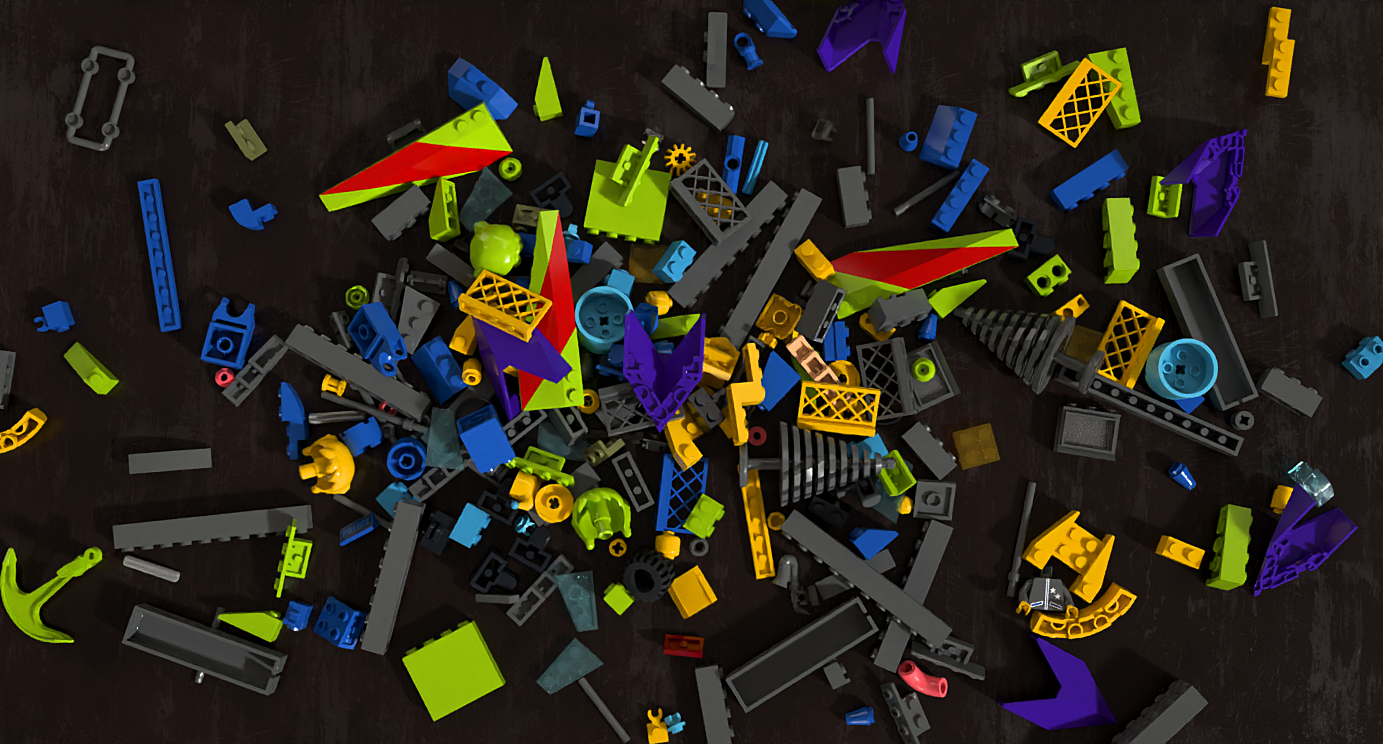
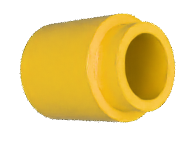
M470 358L463 365L462 379L468 385H476L482 379L483 366L478 359Z
M1282 485L1277 486V489L1274 490L1270 506L1274 508L1273 512L1283 514L1293 488Z

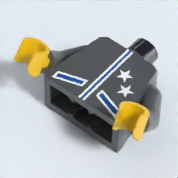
M1044 566L1042 570L1040 569V577L1030 576V579L1026 580L1019 589V606L1016 609L1018 614L1021 612V609L1025 610V615L1031 609L1064 611V609H1067L1065 613L1067 619L1070 618L1069 612H1072L1075 618H1077L1078 609L1074 607L1071 594L1061 579L1052 578L1051 566Z

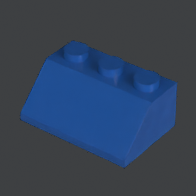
M938 105L919 159L955 171L959 166L977 113L960 107Z
M439 335L411 356V359L440 405L462 393L470 386L463 381V367L443 336Z
M855 527L849 533L850 537L847 540L863 558L869 561L899 534L896 531L884 528Z

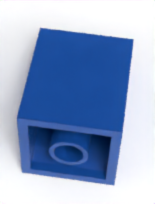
M774 351L769 354L762 373L761 385L765 389V398L761 403L755 405L761 412L764 410L769 412L801 378Z
M492 404L456 421L459 435L480 474L490 472L496 466L502 463H509L516 457Z

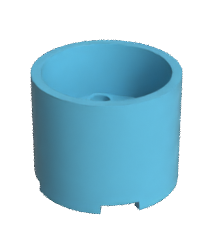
M601 286L590 289L579 299L575 308L577 338L586 350L598 355L608 354L612 344L624 345L625 314L628 309L633 310V307L623 292L613 287ZM605 321L607 322V325H605V324H604L603 326L600 325L601 322H602V323H605Z
M1186 338L1161 344L1149 354L1146 360V382L1151 390L1162 398L1179 400L1198 397L1206 393L1213 386L1217 378L1218 364L1214 353L1206 344L1195 339ZM1176 367H1179V368H1180V369L1178 370V374H1176V372H1175V371L1177 370Z

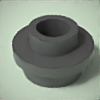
M696 537L690 542L689 548L693 555L703 556L707 553L709 546L705 539ZM697 543H701L703 545V548L701 550H697L695 548V545Z

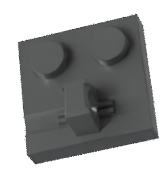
M916 479L912 516L914 518L952 520L956 483L954 481Z

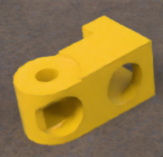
M1079 294L1051 313L1050 316L1052 318L1054 315H1062V321L1068 316L1077 318L1090 305Z
M864 313L859 319L860 328L877 342L888 340L896 330L894 328L886 333L883 331L876 333L867 313Z

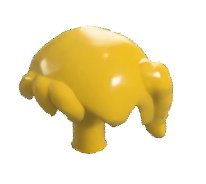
M327 434L315 441L311 446L302 449V454L312 456L314 462L299 466L300 477L304 480L318 476L317 484L311 488L312 493L345 494L350 489V483L355 472V464L349 449L336 436Z

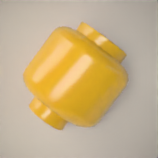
M649 291L647 296L643 298V303H649L658 307V315H666L669 308H672V298L668 296L666 291Z
M584 389V405L576 407L582 413L592 414L599 409L601 400L598 393L594 390Z
M663 531V535L656 537L655 549L657 553L662 552L665 558L668 557L670 560H674V557L679 555L680 538L674 536L672 531Z

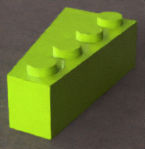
M1126 47L1088 54L1085 57L1086 59L1122 83V86L1105 108L1115 130L1135 127L1141 120ZM1091 68L1089 72L1092 81H1099L1098 72ZM1101 75V80L1107 79ZM1111 81L1102 82L1103 93L1112 92L1116 87ZM1095 83L1098 94H1101L1100 84ZM1105 95L1104 100H1106L1109 95Z
M1107 198L1102 205L1103 231H1107L1103 241V248L1107 249L1104 267H1108V275L1104 277V284L1128 283L1140 266L1139 258H1136L1138 244L1134 240L1136 226L1132 222L1134 208L1133 205H1130V198Z
M1231 504L1221 508L1216 531L1220 536L1216 539L1213 546L1216 555L1213 562H1210L1209 569L1212 570L1211 579L1206 580V586L1231 590L1243 585L1246 581L1245 565L1249 559L1247 546L1251 540L1249 528L1253 521L1251 509Z

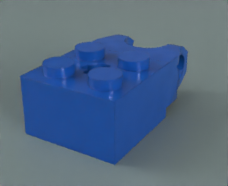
M223 297L219 307L213 313L200 359L207 363L242 370L255 327V305L249 303L247 309L240 317H231L229 314V299ZM229 342L230 348L228 350L224 349V344L227 345Z
M381 302L361 305L347 330L364 359L368 358L372 366L384 376H395L397 371L395 360L399 361L407 358L404 339ZM396 350H400L403 355L396 354ZM383 364L389 366L392 371H386L383 368Z

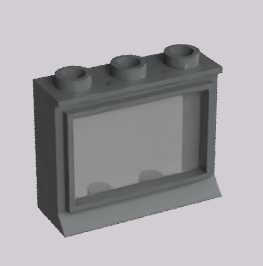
M937 340L907 353L917 412L961 393ZM918 358H927L934 363L935 374L927 382L917 381L912 376L911 365ZM892 364V365H891V368H892V370H893V372H894V371H895V367H894V365Z
M1071 403L1060 406L1053 452L1115 461L1121 415L1115 414V410L1109 409L1099 412L1096 411V407L1090 406L1080 409L1077 408V404Z

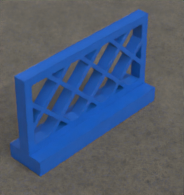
M661 454L653 530L694 534L686 528L679 529L681 525H684L688 517L682 521L676 512L685 506L691 514L692 511L686 504L694 497L698 501L700 499L697 497L699 493L700 497L702 494H705L709 458L701 457L699 461H703V470L696 474L692 467H689L694 477L686 483L680 475L683 470L678 472L674 468V457L672 454ZM678 476L684 485L675 491L671 485L672 480ZM697 478L701 483V489L694 493L689 484ZM687 487L692 496L684 502L678 493ZM676 495L682 504L673 510L669 503L670 499ZM672 515L680 522L674 528L667 527V521Z

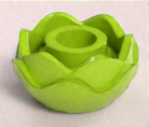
M505 158L499 165V174L507 181H515L522 175V164L515 158Z
M356 285L347 290L346 304L349 307L359 310L361 305L368 304L369 293L365 288Z
M918 358L911 365L913 378L921 382L929 381L935 374L934 363L927 358Z

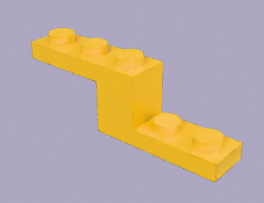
M1271 7L1269 10L1262 64L1269 65L1265 91L1267 96L1287 97L1295 40L1287 39L1290 9Z
M747 343L742 348L747 382L733 383L725 388L734 446L744 444L749 436L748 429L744 424L746 413L742 406L757 405L765 398V389L761 385L762 370L758 366L759 351L756 349L755 343Z

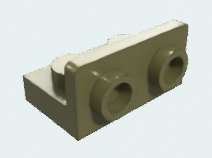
M244 119L237 125L232 121L225 124L244 155L250 160H254L267 151V148L247 119Z
M517 204L512 221V229L516 233L536 235L539 212L553 210Z
M621 438L615 442L610 440L605 445L601 440H598L582 453L585 456V460L595 467L624 446L625 443Z

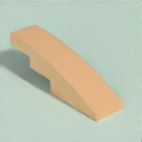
M801 334L785 346L814 382L843 385ZM828 389L824 392L829 400L837 395L833 389ZM847 392L843 396L848 400L851 394ZM838 398L832 404L838 408L844 401Z

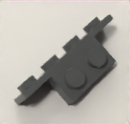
M709 12L708 32L704 31V43H708V46L703 54V62H707L706 87L725 88L727 13Z
M1261 240L1249 243L1251 262L1238 263L1244 301L1258 300L1261 318L1277 316L1278 311L1266 241Z
M399 258L395 276L383 273L376 274L371 303H382L396 327L398 325V320L396 319L397 312L400 311L402 304L400 296L405 289L404 275L407 274L409 269L407 258Z
M947 636L939 648L936 646L931 648L915 641L911 642L910 653L919 659L923 658L935 665L950 668L954 672L964 673L973 679L984 680L985 668L969 661L974 650V645L950 636Z
M893 682L881 684L882 695L887 701L890 713L896 722L898 732L902 736L904 743L920 744L917 736L931 727L916 693L910 692L900 698Z

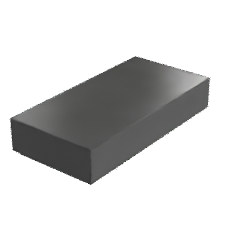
M480 593L476 594V601L511 604L519 602V595Z

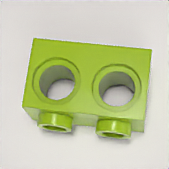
M1056 254L1023 280L1036 297L1042 295L1046 297L1054 291L1052 289L1054 285L1058 283L1060 286L1069 279L1067 275L1071 271ZM1053 267H1057L1059 269V276L1053 275ZM1038 278L1045 282L1044 288H1040L1037 285Z
M620 582L616 585L612 583L604 591L606 595L603 599L619 615L635 599L634 596L631 597L629 595L630 592L625 590Z

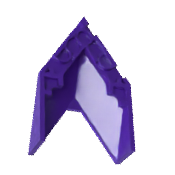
M852 0L846 6L842 4L837 8L817 49L826 71L831 72L869 41L881 42L882 53L891 73H895L906 16L903 1Z
M1247 129L1206 140L1159 182L1160 185L1188 184L1190 180L1193 182L1194 190L1189 237H1217L1240 196V189L1237 187L1238 177H1242L1245 153L1243 138L1247 135Z
M628 309L625 314L623 374L630 382L646 412L652 418L659 433L689 396L696 384L702 379L706 313L701 314L672 354L658 353L632 309Z
M472 316L483 366L509 421L521 411V402L505 382L503 370L510 365L556 384L572 369L537 327L532 331L530 340L525 342Z
M1296 482L1271 538L1252 596L1255 597L1261 594L1260 592L1263 589H1273L1299 577V573L1302 571L1317 569L1358 527L1338 507L1294 526L1317 503Z
M1031 634L1030 637L1037 641L1061 685L1056 697L1008 703L997 699L996 702L1003 708L1047 730L1117 724L1084 661Z

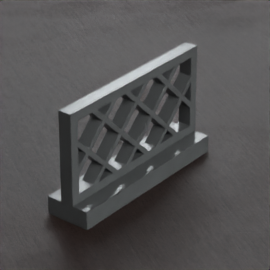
M705 158L679 178L672 180L668 186L670 192L715 247L753 218ZM703 165L709 171L708 177L697 176L698 169ZM685 178L694 179L693 188L685 187L681 181ZM697 179L707 181V190L696 189ZM710 181L719 183L721 186L720 192L709 190ZM695 192L706 194L705 203L698 202L695 199ZM709 194L719 195V205L708 203ZM722 196L732 199V207L721 205ZM707 207L718 208L717 218L710 217L707 214ZM721 209L732 210L731 220L720 218ZM734 211L742 212L746 218L742 221L734 220ZM720 222L730 223V230L725 234L719 228Z
M898 337L856 346L863 387L871 388L874 384L882 390L880 398L884 392L893 398L887 407L879 402L878 405L885 410L881 416L876 417V421L917 414L904 338ZM890 344L892 350L888 358L879 352L882 346ZM870 348L875 352L869 361L863 357L862 349ZM877 354L886 360L880 369L872 364ZM888 362L895 367L892 376L883 371ZM869 366L878 371L873 380L866 376V370ZM880 373L889 378L884 388L875 382ZM891 381L898 385L899 390L895 396L886 390ZM869 393L865 395L867 404L871 403V400H875ZM896 400L901 403L903 412L895 413L889 408ZM868 410L869 421H871L872 414Z
M630 382L598 389L609 436L655 426L653 420L647 417V412L643 415L636 411L641 402ZM633 397L638 400L633 408L624 404L628 398ZM615 402L619 406L612 413L607 410V403ZM682 405L679 407L680 413L673 415L668 422L685 418ZM622 407L630 411L626 419L617 415ZM633 414L642 418L638 424L628 422ZM614 418L623 422L620 428L611 430L610 424Z

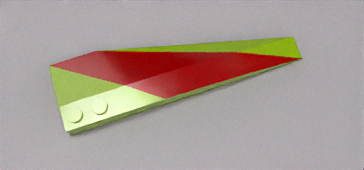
M483 101L323 192L319 197L330 212L407 191L415 184L421 187L436 183L439 178L446 180L479 171L510 154L513 150Z
M559 210L540 211L535 236L536 244L533 251V266L531 267L530 274L531 281L528 290L552 301V305L536 327L572 369L557 384L518 369L521 411L584 405L574 304ZM538 302L533 303L532 306L536 310L542 308L544 304ZM526 305L525 312L531 311L529 305ZM533 316L525 317V322L529 321L532 323L534 320Z
M1012 228L853 252L831 261L830 263L833 266L835 275L827 281L847 291L836 313L838 319H843L870 308L879 297L887 300L890 299V295L896 294V296H899L904 292L914 290L1019 247Z

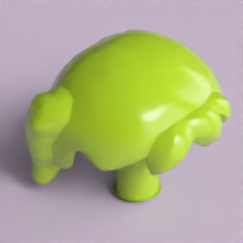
M486 221L478 222L474 227L475 235L470 243V261L475 269L474 277L477 279L484 269L503 277L513 267H519L522 261L520 253L523 250L521 236L515 233L508 225H490Z
M607 487L594 488L584 492L576 499L572 510L571 525L585 542L588 550L594 548L595 538L608 539L613 533L621 531L626 538L631 536L630 503L621 497L618 492Z

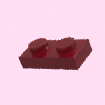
M665 634L663 654L702 658L704 638Z

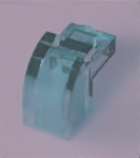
M1304 461L1288 472L1289 477L1298 482L1316 500L1318 507L1334 496L1333 488L1327 478L1318 469L1314 470Z

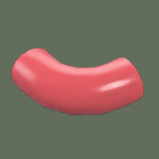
M911 660L903 661L898 666L897 671L900 677L916 691L935 697H944L946 695L947 681L945 678L934 677L922 672Z

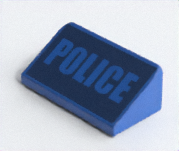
M369 513L343 527L340 530V545L344 546L378 527L379 522L374 513Z

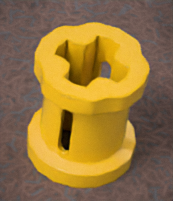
M329 374L325 376L322 383L323 391L329 390L337 393L338 396L343 394L346 387V381L332 378Z
M620 538L613 540L609 546L610 553L615 557L622 556L627 550V544ZM617 542L623 547V550H620L619 553L613 548V545H616Z

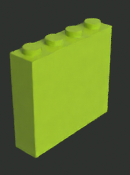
M596 160L584 221V229L588 230L587 233L598 235L599 232L605 233L606 237L617 239V236H621L630 242H636V239L643 240L644 244L652 246L655 243H659L669 195L668 186L672 180V174L650 169L645 170L641 176V184L633 193L634 198L631 204L627 207H620L617 203L624 187L609 179L616 163Z
M466 620L458 624V629L453 632L451 629L446 630L440 634L441 638L436 641L434 638L427 640L423 643L424 647L418 650L414 647L405 652L407 656L402 658L433 721L505 684V680L475 621L469 623Z

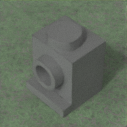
M836 658L822 665L833 690L851 682L847 675H843L846 673L842 662L838 664Z

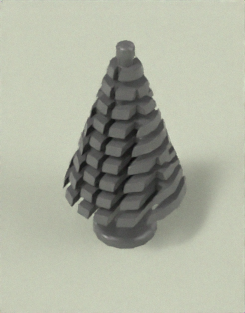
M958 305L953 309V315L963 318L962 324L966 327L972 322L971 331L974 335L980 332L979 340L983 344L989 340V349L992 352L998 349L997 357L1002 361L1006 358V365L1010 369L1015 367V374L1019 378L1024 375L1023 381L1028 386L1033 383L1032 390L1036 394L1041 393L1043 388L1046 387L1059 363L1082 374L1078 391L1085 395L1093 383L1105 356V352L1097 350L1089 362L1085 363L1064 353L1075 326L1076 320L1072 316H1068L1062 321V315H1054L1050 320V314H1042L1038 318V313L1031 312L1026 316V312L1018 311L1013 316V310H1006L1001 315V309H993L988 316L989 309L981 308L977 314V307L970 306L966 310Z
M780 421L779 458H749L747 443L739 445V487L747 486L749 470H779L781 507L786 506L788 503V470L791 472V496L794 503L799 501L800 469H803L804 499L811 497L812 469H814L815 492L818 495L823 492L824 469H826L827 490L830 491L835 488L836 469H838V482L841 487L846 485L847 468H850L852 483L858 480L859 468H862L863 478L870 476V468H874V474L876 475L881 473L882 468L894 469L896 463L893 457L882 458L881 454L874 452V459H870V451L862 449V459H859L858 448L853 444L850 445V459H847L846 444L839 440L838 458H836L835 442L829 436H827L826 458H824L822 434L816 432L814 438V458H812L811 433L807 429H803L802 458H800L799 428L795 425L791 427V458H788L787 423Z

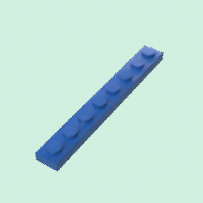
M159 180L139 181L137 183L161 332L182 329V322Z

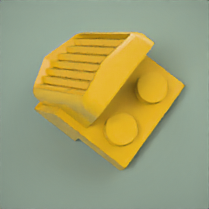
M705 337L703 376L699 382L715 389L722 388L725 380L729 381L741 353L737 351L735 346L726 337Z

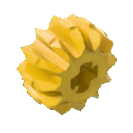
M676 144L673 145L674 151L671 149L667 150L670 156H664V160L669 161L665 164V167H671L669 171L671 174L676 170L677 177L680 176V171H683L684 174L687 172L686 169L692 168L691 165H696V160L693 159L696 154L690 153L691 147L684 150V144H681L680 149H678ZM679 157H683V160H686L678 164Z

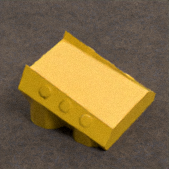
M773 293L756 321L755 326L774 335L785 344H789L799 334L795 330L804 310L797 304H792L784 297Z
M698 565L675 578L668 589L670 596L684 619L689 618L717 600Z

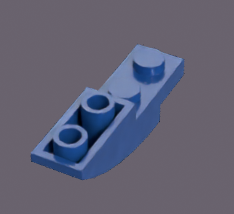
M281 382V387L278 390L279 398H281L279 417H282V421H289L287 436L289 437L290 444L287 445V455L290 456V460L302 459V440H310L307 416L303 404L292 385Z

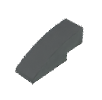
M436 243L426 257L428 261L467 288H470L476 280L473 275L474 268L438 243Z

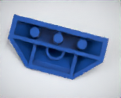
M744 0L743 12L749 19L752 18L755 21V26L760 33L764 32L769 37L794 39L797 36L798 31L772 0Z
M459 57L449 69V97L466 111L484 101L495 120H505L518 106V103L500 86L464 59Z

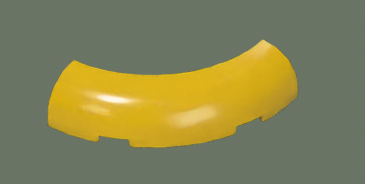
M38 408L27 411L24 417L9 430L0 432V453L12 450L32 438L46 422V415Z
M1112 582L1109 589L1097 601L1086 608L1078 610L1077 618H1075L1072 612H1070V618L1067 619L1065 613H1051L1035 609L1031 617L1030 628L1035 633L1051 638L1074 639L1089 636L1109 627L1120 615H1124L1137 596Z

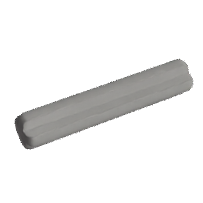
M358 410L309 414L308 419L310 424L366 420V413Z
M130 555L125 556L123 561L125 566L172 582H177L180 577V572Z

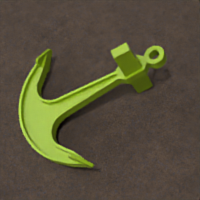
M97 547L87 549L84 555L78 556L56 572L57 577L32 593H25L17 586V558L14 549L9 548L2 563L0 591L6 611L13 622L24 633L37 640L51 643H73L74 639L67 634L46 627L40 620L39 611L41 606L73 576L78 577L82 575L85 571L103 560L101 550Z

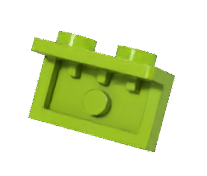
M1152 176L1147 214L1161 218L1178 217L1182 184L1160 185L1159 182L1164 177Z
M893 450L884 458L893 457L896 462L895 468H882L881 473L876 474L881 480L884 490L890 496L900 495L917 483L899 452Z
M702 494L683 527L702 539H705L706 536L710 537L715 529L713 524L716 519L719 521L725 512L722 510L724 505Z

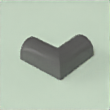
M862 468L859 469L858 480L851 483L850 472L847 473V482L844 486L840 487L838 477L835 478V488L833 490L837 498L856 491L864 507H872L881 500V496L871 476L863 478Z

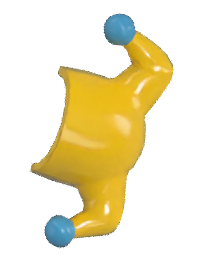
M519 470L509 492L510 497L517 500L511 503V508L530 510L534 505L537 493L547 480L542 479L537 474H527Z

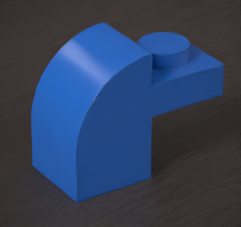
M246 198L229 207L234 219L240 225L250 230L264 229L261 221H269L278 213L276 207L270 203L255 210L252 202Z

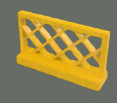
M1083 58L1038 120V123L1076 148L1122 86V83L1098 68L1088 59ZM1091 68L1098 72L1099 81H1087L1086 74ZM1101 75L1107 79L1101 80ZM1085 78V83L1080 84L1081 81ZM1111 81L1116 87L1112 92L1103 93L1102 82ZM1099 83L1101 94L1090 96L1088 85ZM1086 85L1087 97L1076 99V88ZM1073 94V99L1068 100L1070 96ZM1109 95L1108 98L1104 100V96ZM1101 96L1102 106L1092 110L1090 98ZM1088 99L1089 110L1078 112L1076 101ZM1074 101L1076 113L1064 115L1063 106L1065 103ZM1060 110H1061L1062 115H1061V116H1057V114H1058V113L1060 112ZM1097 111L1093 117L1092 112ZM1090 112L1091 121L1086 125L1080 126L1078 114ZM1076 115L1077 126L1066 128L1065 117ZM1062 117L1064 129L1055 130L1049 126L1054 119ZM1078 128L1079 137L1075 142H1072L1068 139L1067 130ZM1060 131H1064L1065 136L1062 135V134L1059 133V132H1060Z
M485 269L465 294L462 293L458 298L461 311L525 342L530 340L532 331L552 305L551 300ZM485 277L493 280L494 282L493 284L484 286L482 285V281L485 279ZM504 286L510 288V292L501 294L498 290L499 287ZM496 289V295L486 297L484 291ZM482 291L483 298L474 299L471 297L473 293ZM521 294L527 296V300L518 302L515 298L516 295ZM512 297L514 303L503 305L501 299ZM499 300L500 306L491 307L488 305V302ZM538 302L544 304L542 308L536 310L532 306L533 303ZM529 305L531 311L520 313L518 307ZM516 308L517 314L508 315L505 313V310ZM533 316L534 320L529 325L523 322L522 318Z
M1121 300L1097 350L1105 352L1104 360L1107 366L1104 370L1099 369L1097 374L1133 389L1165 320L1159 317L1156 318ZM1124 307L1130 310L1131 318L1123 320L1121 312ZM1143 316L1148 319V322L1144 328L1140 329L1137 318ZM1133 320L1136 330L1128 333L1124 322ZM1121 324L1123 335L1115 337L1113 328L1115 325ZM1137 333L1139 341L1137 344L1131 345L1128 335ZM1125 337L1128 347L1119 350L1116 339ZM1112 341L1115 352L1107 354L1105 345L1107 342ZM1129 350L1131 358L1123 363L1120 352ZM1116 354L1119 364L1111 367L1108 356ZM1121 367L1123 374L1120 380L1114 377L1112 369Z
M802 380L797 426L800 429L874 437L880 389ZM806 387H814L818 393L809 398L805 393ZM828 389H833L837 395L829 400L824 395V392ZM848 391L854 392L857 396L850 402L843 396ZM868 393L875 394V400L869 404L862 398ZM821 395L826 403L818 408L813 400ZM841 398L846 405L837 410L832 403ZM860 399L865 407L856 412L851 405ZM809 403L815 409L811 414L802 413L803 407ZM830 406L835 413L830 416H824L821 411ZM849 407L854 415L850 418H844L840 413ZM869 410L872 414L871 421L863 420L859 415Z

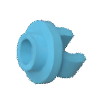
M570 224L568 231L563 232V238L580 240L579 236L576 235L578 226Z
M528 515L520 516L515 521V531L518 533L523 532L526 536L530 535L526 530L528 526L536 527Z
M679 713L665 718V723L669 726L668 732L672 731L675 734L683 730L682 726L685 725V722H681Z

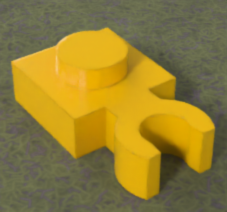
M761 332L757 339L772 350L778 343L776 337L768 332Z
M649 709L648 717L652 721V723H647L649 744L669 742L667 724L665 721H660L663 715L662 709H658V716H653L651 709Z

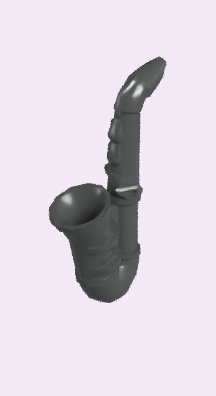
M785 554L778 563L777 576L772 583L787 588V582H790L789 589L791 590L790 595L794 611L798 614L809 616L810 613L801 607L797 560L792 554Z

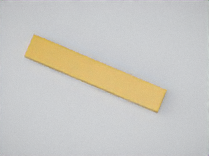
M749 470L747 486L741 487L756 579L776 575L758 470Z

